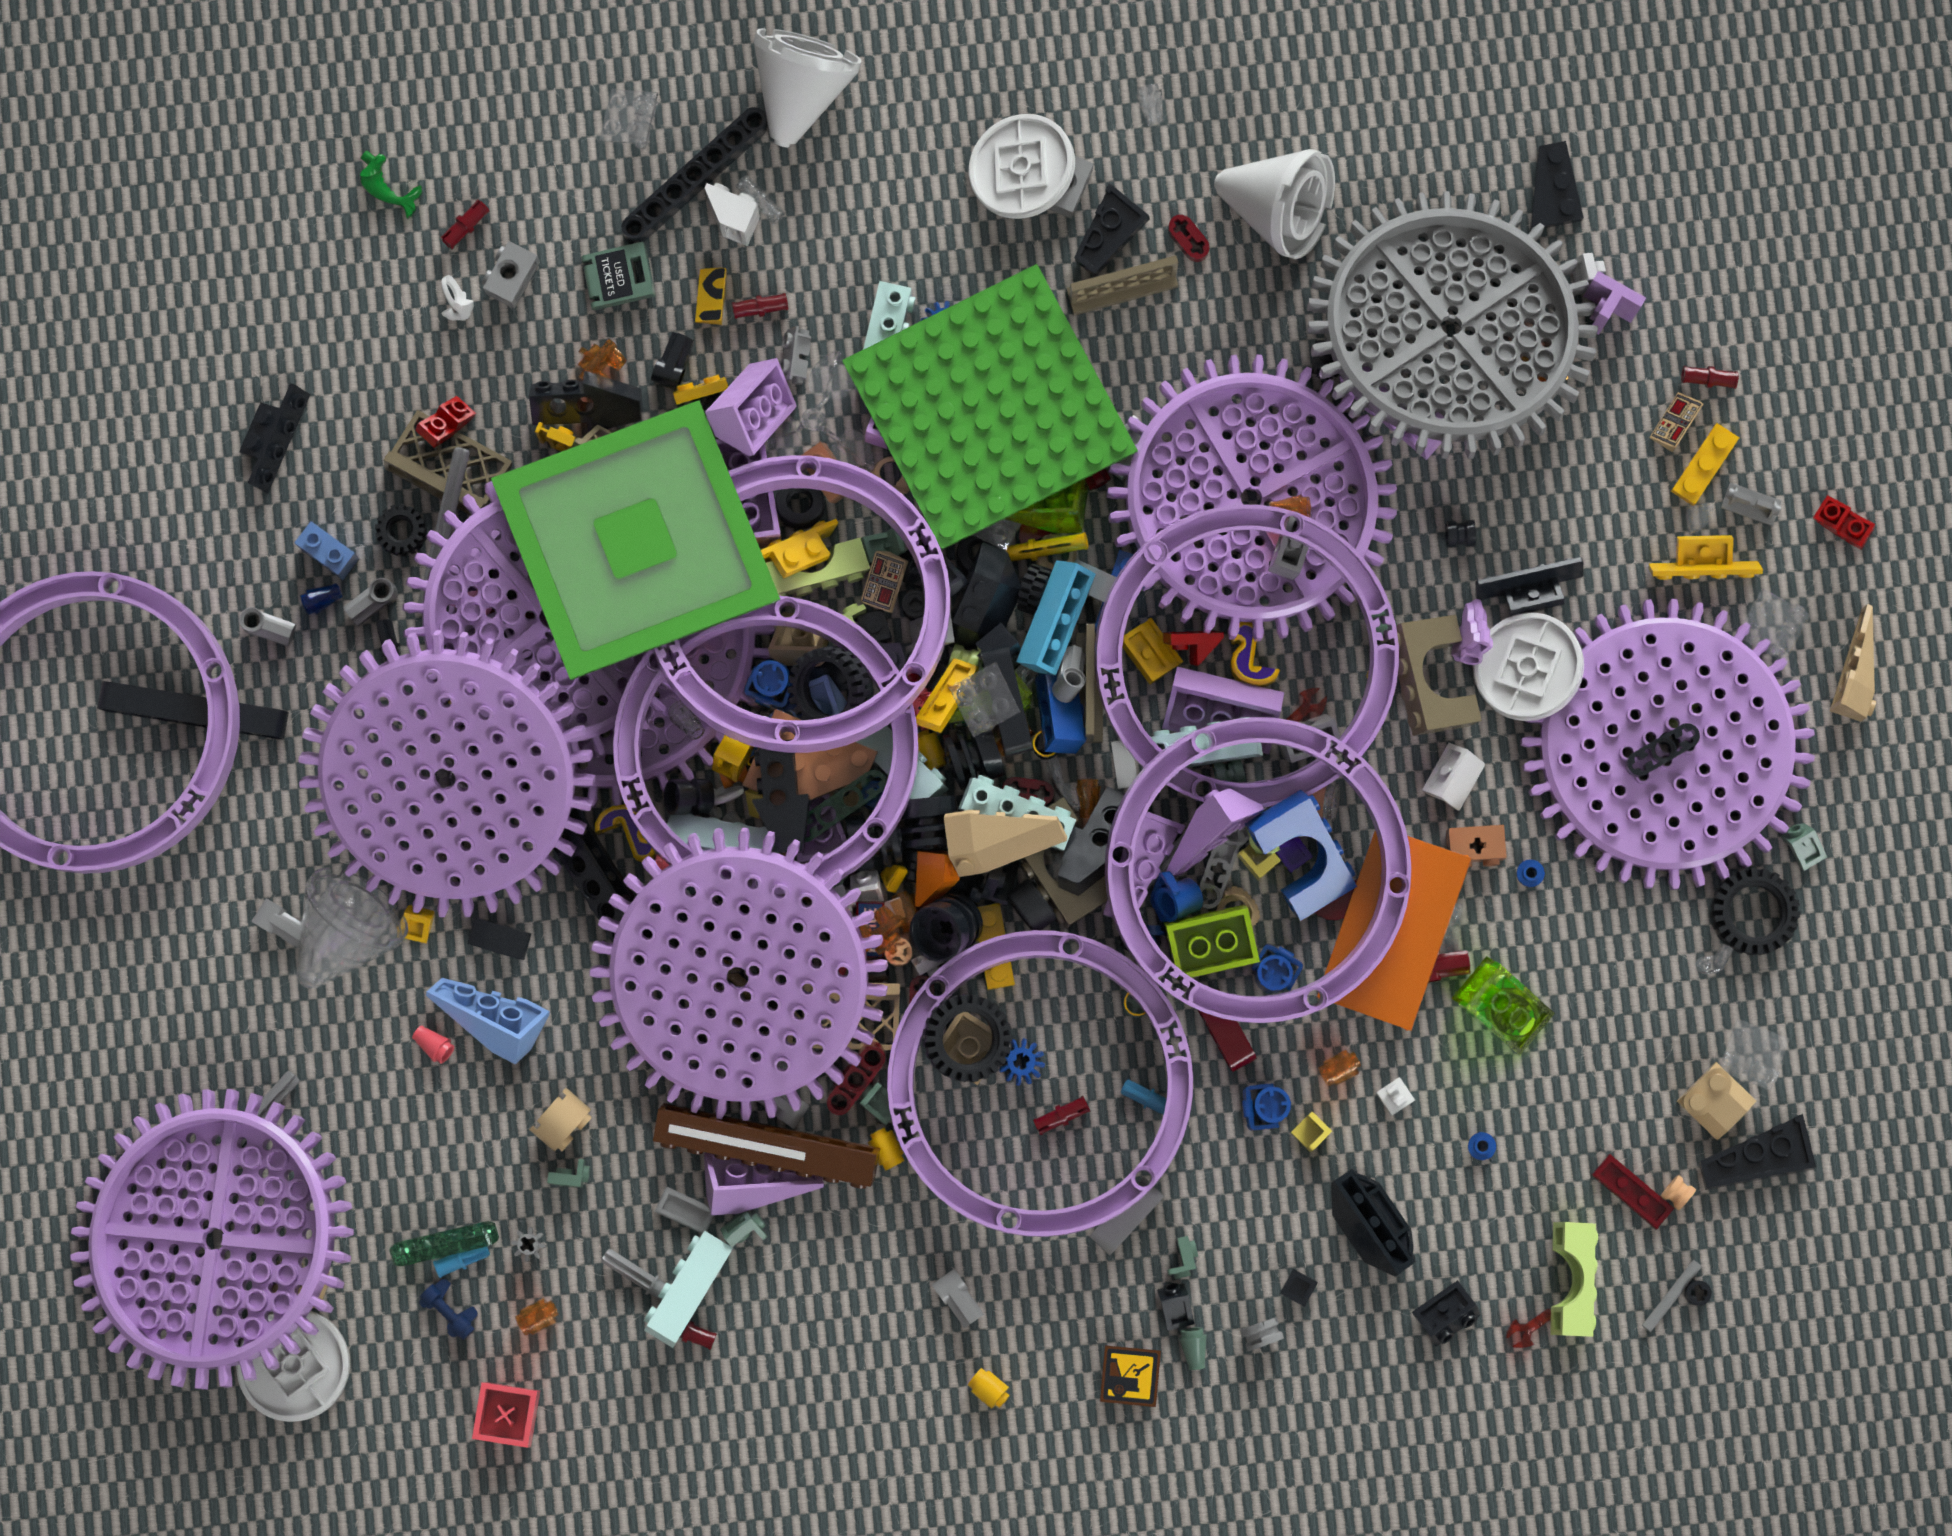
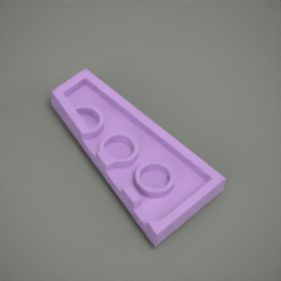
M1150 812L1146 813L1141 824L1134 851L1133 880L1138 908L1141 907L1148 894L1147 888L1153 879L1156 880L1161 871L1159 867L1165 856H1169L1173 850L1175 838L1178 834H1182L1185 828L1183 824ZM1123 849L1119 862L1126 859L1127 852L1125 849ZM1107 900L1103 915L1113 918Z

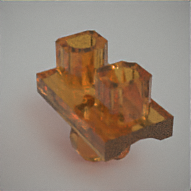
M609 338L601 348L595 343L589 351L581 347L578 352L583 358L578 363V366L584 370L578 377L583 381L584 373L588 371L610 378L602 372L606 366L610 365L616 371H619L627 360L621 354L616 344Z
M882 906L874 912V918L880 925L876 930L873 931L868 924L858 928L862 938L872 935L883 936L882 944L875 948L878 955H881L886 950L894 955L898 951L895 943L901 937L897 932L890 937L888 935L906 921L901 915H895L887 906Z

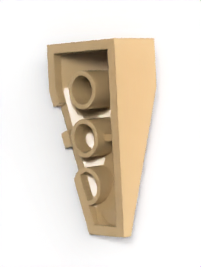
M1869 604L1861 609L1830 708V712L1860 722L1866 719L1867 716L1872 715L1876 705V701L1872 700L1875 693L1873 606Z
M965 810L944 815L948 854L959 877L986 873L1067 841V835L1057 816L1024 814L1022 817L1006 816L1005 812H996V815L980 814V810Z

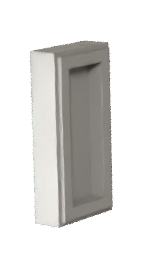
M667 1186L654 1211L701 1234L704 1231H708L715 1216L711 1215L708 1205Z

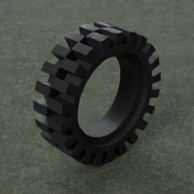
M1757 868L1742 870L1730 876L1716 890L1715 898L1711 902L1712 912H1710V918H1713L1714 923L1712 926L1714 930L1718 931V938L1720 940L1723 939L1727 947L1736 949L1735 952L1740 954L1746 953L1750 956L1764 955L1782 947L1792 938L1793 932L1799 924L1797 920L1800 918V911H1798L1800 903L1799 899H1795L1794 895L1796 892L1794 888L1790 889L1788 886L1789 882L1786 879L1782 880L1778 873H1770L1768 869L1764 868L1761 870ZM1760 887L1769 891L1776 898L1779 904L1780 918L1776 928L1767 936H1747L1734 925L1730 914L1731 902L1734 896L1743 888Z
M969 994L955 995L948 1000L940 1002L941 1005L935 1007L931 1011L932 1015L927 1017L925 1022L927 1026L926 1029H923V1035H925L923 1047L926 1048L927 1052L925 1054L931 1060V1065L939 1070V1073L961 1082H977L980 1079H987L990 1077V1074L999 1071V1066L1001 1064L1004 1065L1007 1060L1005 1058L1007 1053L1010 1054L1011 1048L1009 1044L1010 1041L1012 1042V1035L1009 1032L1011 1029L1010 1023H1007V1016L999 1010L1000 1007L986 998ZM963 1012H973L982 1016L990 1026L992 1033V1044L988 1053L981 1060L973 1064H960L952 1060L947 1055L942 1041L946 1024L954 1016Z

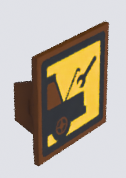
M1105 1345L1100 1402L1156 1407L1161 1351Z

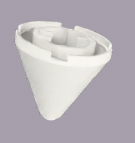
M761 28L756 31L754 46L769 134L774 139V144L789 147L790 144L798 142L857 75L862 61L858 56L845 50L843 57L842 53L834 49L835 45L816 38L778 29L773 30L772 36H765L766 29Z
M1308 149L1224 169L1216 176L1214 187L1217 194L1280 255L1299 259L1313 249L1325 229L1326 224L1320 223L1325 207L1332 208L1335 191V173L1332 161L1328 155L1321 154L1320 151Z

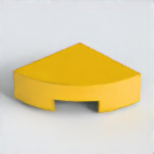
M894 865L886 867L881 872L880 876L887 891L896 893L908 872L905 867Z

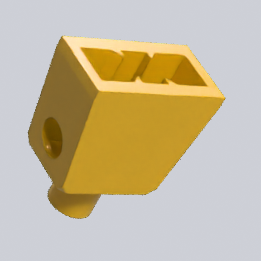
M724 735L714 753L712 770L737 782L754 746L744 744Z

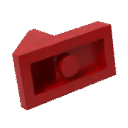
M1211 630L1209 634L1203 631L1163 632V643L1172 645V650L1189 649L1190 664L1199 666L1224 638V632Z

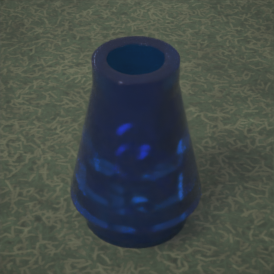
M337 583L307 589L304 594L300 595L301 602L308 615L313 613L317 615L338 599L343 598Z

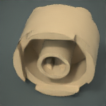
M567 1088L562 1091L566 1095L562 1100L558 1096L537 1120L540 1126L538 1128L532 1126L529 1129L554 1152L557 1148L563 1151L573 1140V1137L570 1135L576 1127L582 1130L592 1118L588 1114L591 1109Z

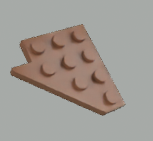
M775 709L772 715L774 719L801 720ZM784 732L780 736L782 740H793L795 737L792 732ZM854 742L825 751L795 753L799 795L808 794L810 801L867 779L878 751ZM753 759L743 786L758 792L757 778L761 777L760 766L756 767L755 759ZM774 763L769 767V775L773 778L779 777L783 773V766L780 763ZM776 791L771 796L773 805H781L786 799L783 791Z

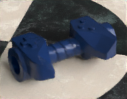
M441 1279L436 1285L432 1284L420 1295L419 1304L423 1308L437 1309L449 1322L447 1325L448 1334L451 1337L457 1336L465 1340L475 1330L471 1322L477 1318L478 1312L472 1306L456 1314L443 1300L451 1283L446 1279Z

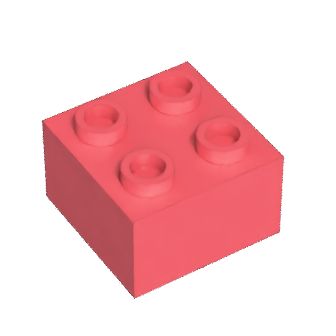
M481 1382L472 1439L526 1448L531 1447L540 1391Z

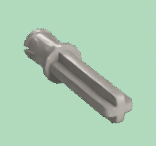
M612 1249L606 1251L601 1260L603 1264L646 1290V1295L649 1293L662 1301L658 1295L665 1283L658 1279V1275L656 1277L652 1276Z

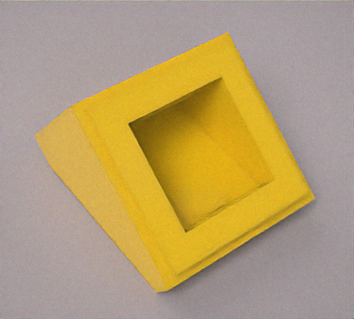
M408 905L403 915L400 937L427 944L435 912L422 908L419 913L413 912V905Z

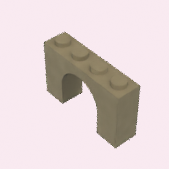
M1456 615L1396 625L1399 643L1398 677L1401 686V696L1405 702L1408 714L1407 720L1412 735L1417 736L1464 728L1481 722L1482 719L1476 694L1456 698L1441 697L1429 688L1423 676V660L1429 650L1447 648L1462 641Z
M1064 797L1047 807L1055 810V807L1058 806L1070 811V817L1076 819L1074 826L1079 821ZM1044 850L1021 858L1023 861L1021 865L1022 870L1029 879L1034 878L1039 886L1037 890L1053 907V911L1056 914L1055 920L1059 925L1064 924L1066 928H1069L1107 903L1105 876L1077 896L1059 888L1058 882L1049 875L1044 865Z

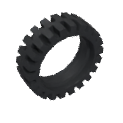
M829 646L809 651L796 660L797 664L793 665L790 670L794 674L788 677V682L793 684L787 687L788 693H793L794 697L789 698L790 704L797 705L793 710L796 714H802L801 720L833 716L821 711L814 703L810 693V675L814 667L820 662L827 661L833 663L842 671L847 680L848 700L845 708L840 713L868 701L865 697L870 695V689H865V685L870 684L869 678H863V674L867 673L865 667H858L861 661L858 658L852 659L853 653L850 651L844 652L845 649L841 647Z

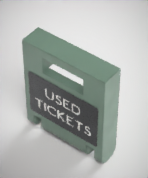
M644 242L581 256L582 263H593L583 267L589 299H600V301L590 303L592 310L656 297L647 248ZM631 260L633 262L642 261L645 282L636 284Z

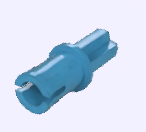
M1131 1080L1125 1081L1121 1089L1122 1095L1144 1105V1109L1148 1107L1164 1115L1167 1098L1155 1093L1154 1088L1149 1090Z
M481 1241L463 1250L458 1248L456 1253L437 1261L435 1260L433 1264L438 1276L441 1278L458 1269H467L468 1265L489 1257L490 1252L487 1244Z

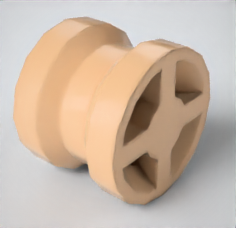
M894 938L886 944L885 957L891 965L902 967L911 960L912 947L907 940Z
M1677 1175L1665 1188L1661 1197L1672 1201L1674 1208L1680 1210L1693 1196L1696 1189L1693 1186H1687L1683 1182V1178Z

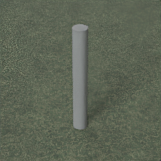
M1693 1260L1642 1324V1327L1651 1333L1702 1268L1698 1262Z

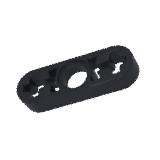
M1690 723L1682 724L1635 751L1626 760L1627 772L1634 777H1643L1693 748L1700 739L1698 728ZM1684 729L1686 733L1691 731L1693 734L1690 738L1691 743L1689 744L1687 740L1679 743L1677 747L1680 750L1677 751L1673 741L1683 735L1681 730ZM1658 743H1666L1669 746L1670 754L1668 757L1661 758L1657 756L1655 747ZM1648 749L1650 757L1657 764L1653 765L1652 760L1643 765L1644 771H1641L1640 768L1634 769L1632 766L1635 763L1634 758L1637 757L1638 760L1644 759L1648 756V753L1645 752Z

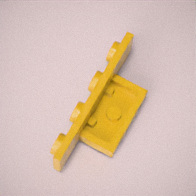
M837 519L829 522L820 521L810 530L805 532L798 530L784 541L777 539L771 542L767 548L761 550L765 562L773 561L784 579L828 560L831 554L822 539L832 534L838 525Z
M1732 535L1677 536L1676 563H1649L1648 566L1652 576H1656L1660 580L1672 579V576L1698 579L1700 575H1711L1712 578L1717 579L1726 578L1727 575L1752 578L1755 574H1763V568L1758 561L1733 562L1734 538Z

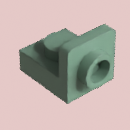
M1807 824L1793 825L1788 829V832L1781 835L1783 842L1790 846L1799 868L1803 871L1827 858L1816 831Z
M578 1159L576 1175H572V1169L556 1168L555 1173L548 1172L547 1183L549 1185L583 1188L584 1182H589L590 1166H586L585 1159Z
M749 1211L739 1213L720 1229L725 1241L731 1247L745 1241L752 1230L762 1240L768 1237L764 1230L766 1226L764 1220L757 1213L752 1215Z

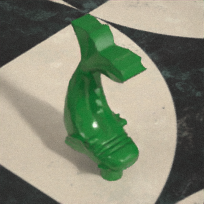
M366 150L360 157L367 164L366 168L360 173L362 187L376 199L404 208L406 217L409 220L416 211L414 202L423 193L422 186L419 185L413 188L406 196L398 197L394 191L387 187L382 177V166L386 162V156L379 153L375 157Z

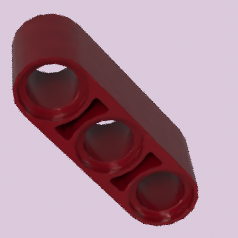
M1198 1010L1232 1072L1257 1059L1238 1021L1223 1019Z
M872 1041L871 1045L864 1044L858 1051V1054L861 1056L858 1066L856 1067L849 1063L843 1071L845 1077L840 1085L834 1083L827 1094V1107L831 1113L835 1115L846 1114L882 1068L885 1062V1050L880 1043ZM870 1050H876L880 1053V1058L876 1062H870L865 1058V1054ZM853 1072H859L863 1075L864 1079L859 1084H853L848 1079L849 1075ZM842 1094L847 1098V1102L842 1106H836L832 1103V1097Z

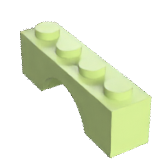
M861 538L835 544L829 550L831 555L825 568L817 572L805 573L800 571L783 579L773 561L766 562L779 596L796 594L797 597L811 594L814 588L822 587L823 590H828L838 586V582L848 580V583H854L864 579L863 575L868 572L870 566Z
M1553 1222L1552 1250L1560 1254L1568 1262L1572 1272V1285L1566 1298L1551 1307L1550 1335L1593 1337V1331L1596 1327L1594 1302L1597 1298V1290L1594 1284L1598 1267L1595 1258V1246L1598 1243L1596 1224Z

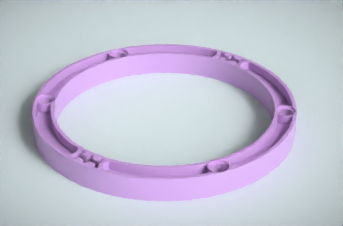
M789 455L751 462L730 470L729 474L740 501L774 490L808 488L845 496L866 506L882 517L904 541L919 570L925 599L924 618L919 638L904 667L882 691L853 709L821 719H774L754 714L732 704L713 691L698 676L682 652L678 640L653 649L661 672L679 699L698 718L729 738L761 749L786 753L825 751L846 746L881 730L899 717L920 695L935 672L943 653L950 619V586L943 553L935 535L915 506L897 489L867 470L846 462L816 456ZM806 468L816 471L811 476L802 474V471ZM920 531H921V541H922V543H923L925 546L928 545V554H929V555H927V556H926V551H925L924 547H923L922 545L919 546V537H918V534L920 533ZM668 651L677 664L678 671L675 674L672 664L667 662L666 652ZM911 673H916L921 676V679L918 682H910L907 676ZM784 732H792L795 735L791 741H783L780 736Z
M1232 505L1212 508L1176 521L1149 539L1129 559L1110 588L1101 610L1095 639V674L1102 706L1111 727L1126 750L1143 768L1162 749L1151 739L1138 720L1125 687L1122 669V646L1128 616L1142 587L1167 559L1189 544L1207 536L1235 530L1270 532L1298 541L1326 559L1351 588L1363 613L1368 631L1370 665L1366 688L1359 708L1339 740L1352 748L1360 756L1365 753L1382 727L1393 700L1399 668V643L1392 608L1381 583L1365 559L1345 539L1320 522L1294 511L1264 505ZM1289 516L1294 517L1297 521V528L1293 532H1288L1284 527V521ZM1153 544L1158 545L1162 550L1161 557L1158 560H1152L1148 556V549ZM1385 612V616H1380L1381 623L1388 626V629L1383 632L1384 639L1390 640L1391 644H1377V640H1384L1382 633L1376 632V627L1380 626L1379 617L1372 618V615ZM1101 668L1116 669L1117 672H1110V676L1113 681L1118 682V685L1113 687L1114 695L1119 696L1121 694L1122 698H1116L1109 703L1107 702V697L1111 698L1112 696L1110 689L1104 688V684L1108 683V676L1106 673H1101ZM1331 748L1327 751L1332 752L1333 754L1338 753L1332 750ZM1344 758V762L1350 767L1356 762V760L1349 762ZM1316 759L1301 769L1287 775L1255 782L1219 780L1204 776L1185 767L1169 780L1166 785L1184 795L1205 802L1203 798L1206 795L1199 796L1196 793V785L1200 781H1207L1209 784L1208 793L1216 789L1218 792L1230 788L1261 804L1263 807H1270L1299 790H1302L1307 795L1313 794L1335 781L1340 775L1330 766Z
M95 571L73 572L49 577L32 583L0 602V647L24 624L51 609L63 605L101 600L124 603L146 610L165 622L180 637L195 659L206 690L208 727L202 757L196 772L179 799L153 823L125 838L97 845H61L42 840L28 833L0 810L1 848L21 859L46 868L83 874L111 872L141 864L162 854L187 836L207 815L226 784L233 766L240 729L238 693L231 667L218 641L203 621L177 599L149 583L124 575ZM118 581L117 591L110 594V585ZM221 666L220 676L213 679L211 676L213 668ZM198 794L205 798L203 799V801H201L200 798L196 797L195 795ZM190 803H192L193 807L195 808V811L193 813H191L190 809L188 808ZM66 851L68 860L65 864L60 865L59 856Z
M779 596L780 601L678 639L682 652L686 656L699 645L726 632L752 626H785L813 633L834 643L838 647L844 648V651L853 653L852 658H858L861 661L860 665L865 667L879 692L899 673V670L885 650L859 625L828 607L788 596ZM785 606H791L795 609V613L791 617H783L780 614L781 609ZM652 649L647 651L635 668L619 703L613 738L614 766L623 801L634 824L653 850L671 865L664 852L666 844L671 842L676 847L681 858L692 855L688 844L669 828L657 812L649 797L642 772L641 737L645 716L654 694L665 678L660 667L655 668L651 666V661L655 657ZM668 651L666 652L667 662H670L674 667L676 661L672 659ZM913 704L891 722L893 734L892 763L886 786L878 804L867 821L852 837L835 850L823 856L821 865L814 872L824 880H827L831 873L839 868L844 872L841 878L843 879L861 867L884 845L904 814L914 787L919 753L918 729ZM628 785H634L638 795H642L639 797L643 807L640 811H638L635 802L631 800L633 796ZM873 826H879L883 829V834L880 838L873 839L868 835V830ZM724 869L722 870V875L725 878H730L731 872ZM752 878V887H757L758 881ZM783 888L775 889L778 896L785 895Z
M1265 717L1232 719L1205 726L1179 738L1156 755L1134 779L1123 796L1109 832L1105 858L1106 892L1113 920L1127 950L1141 969L1167 993L1195 1009L1223 1019L1252 1023L1286 1021L1322 1010L1339 1001L1359 986L1382 961L1393 944L1407 908L1411 885L1410 846L1399 808L1389 789L1366 760L1348 745L1328 733L1296 721ZM1201 733L1209 738V745L1203 750L1199 749L1195 743L1196 737ZM1244 743H1271L1287 746L1305 752L1330 766L1346 780L1364 803L1376 830L1381 852V886L1377 905L1367 930L1355 948L1338 966L1320 979L1293 991L1267 996H1242L1225 993L1199 983L1174 965L1160 950L1143 922L1136 900L1133 880V859L1138 833L1144 817L1158 793L1169 780L1193 761L1221 748ZM1329 748L1335 752L1344 751L1343 757L1349 762L1356 760L1357 764L1350 767L1345 762L1336 763L1337 756L1327 751ZM1119 846L1123 847L1127 852L1126 859L1122 862H1116L1113 858V851ZM1398 877L1402 882V887L1398 892L1393 893L1389 884L1393 878ZM1165 973L1174 978L1180 976L1179 982L1188 988L1186 998L1182 997L1185 994L1184 991L1177 987L1171 989L1172 983L1162 977L1160 981L1158 977ZM1312 990H1317L1320 994V1000L1316 1005H1310L1307 1001V995Z
M1032 930L1005 934L978 943L942 965L924 983L907 1007L897 1028L888 1065L887 1091L890 1114L901 1148L918 1176L938 1198L969 1220L987 1228L1026 1237H1052L1085 1231L1106 1223L1140 1201L1155 1186L1174 1159L1185 1134L1193 1097V1071L1187 1039L1180 1020L1170 1001L1144 970L1118 951L1093 939L1059 931ZM1069 940H1073L1079 945L1078 951L1072 955L1065 953L1063 950V945ZM1031 958H1053L1084 965L1105 975L1127 991L1146 1013L1154 1027L1162 1046L1167 1071V1099L1161 1126L1153 1144L1137 1167L1123 1181L1095 1199L1076 1206L1047 1211L1024 1210L995 1203L976 1194L954 1178L940 1163L924 1136L919 1123L914 1097L916 1059L924 1036L923 1029H926L927 1026L925 1022L927 1017L932 1015L931 1011L941 1005L940 1002L947 1000L960 986L978 974L1003 963ZM934 982L945 984L946 989L942 995L934 996L931 994L930 987ZM1173 1023H1176L1177 1028H1173L1174 1037L1182 1040L1178 1043V1049L1180 1053L1184 1051L1186 1057L1176 1056L1169 1059L1168 1055H1175L1172 1045L1167 1046L1166 1044L1170 1039L1168 1030L1163 1034L1160 1030L1168 1029ZM911 1108L912 1112H905L907 1119L914 1121V1125L910 1126L913 1136L919 1133L920 1137L912 1138L904 1144L903 1138H908L904 1129H899V1125L903 1124L900 1113L895 1115V1109L905 1111ZM1140 1171L1148 1172L1152 1178L1151 1183L1145 1187L1139 1186L1135 1180L1137 1173ZM1013 1213L1017 1216V1224L1013 1228H1005L1002 1225L1001 1219L1004 1214Z

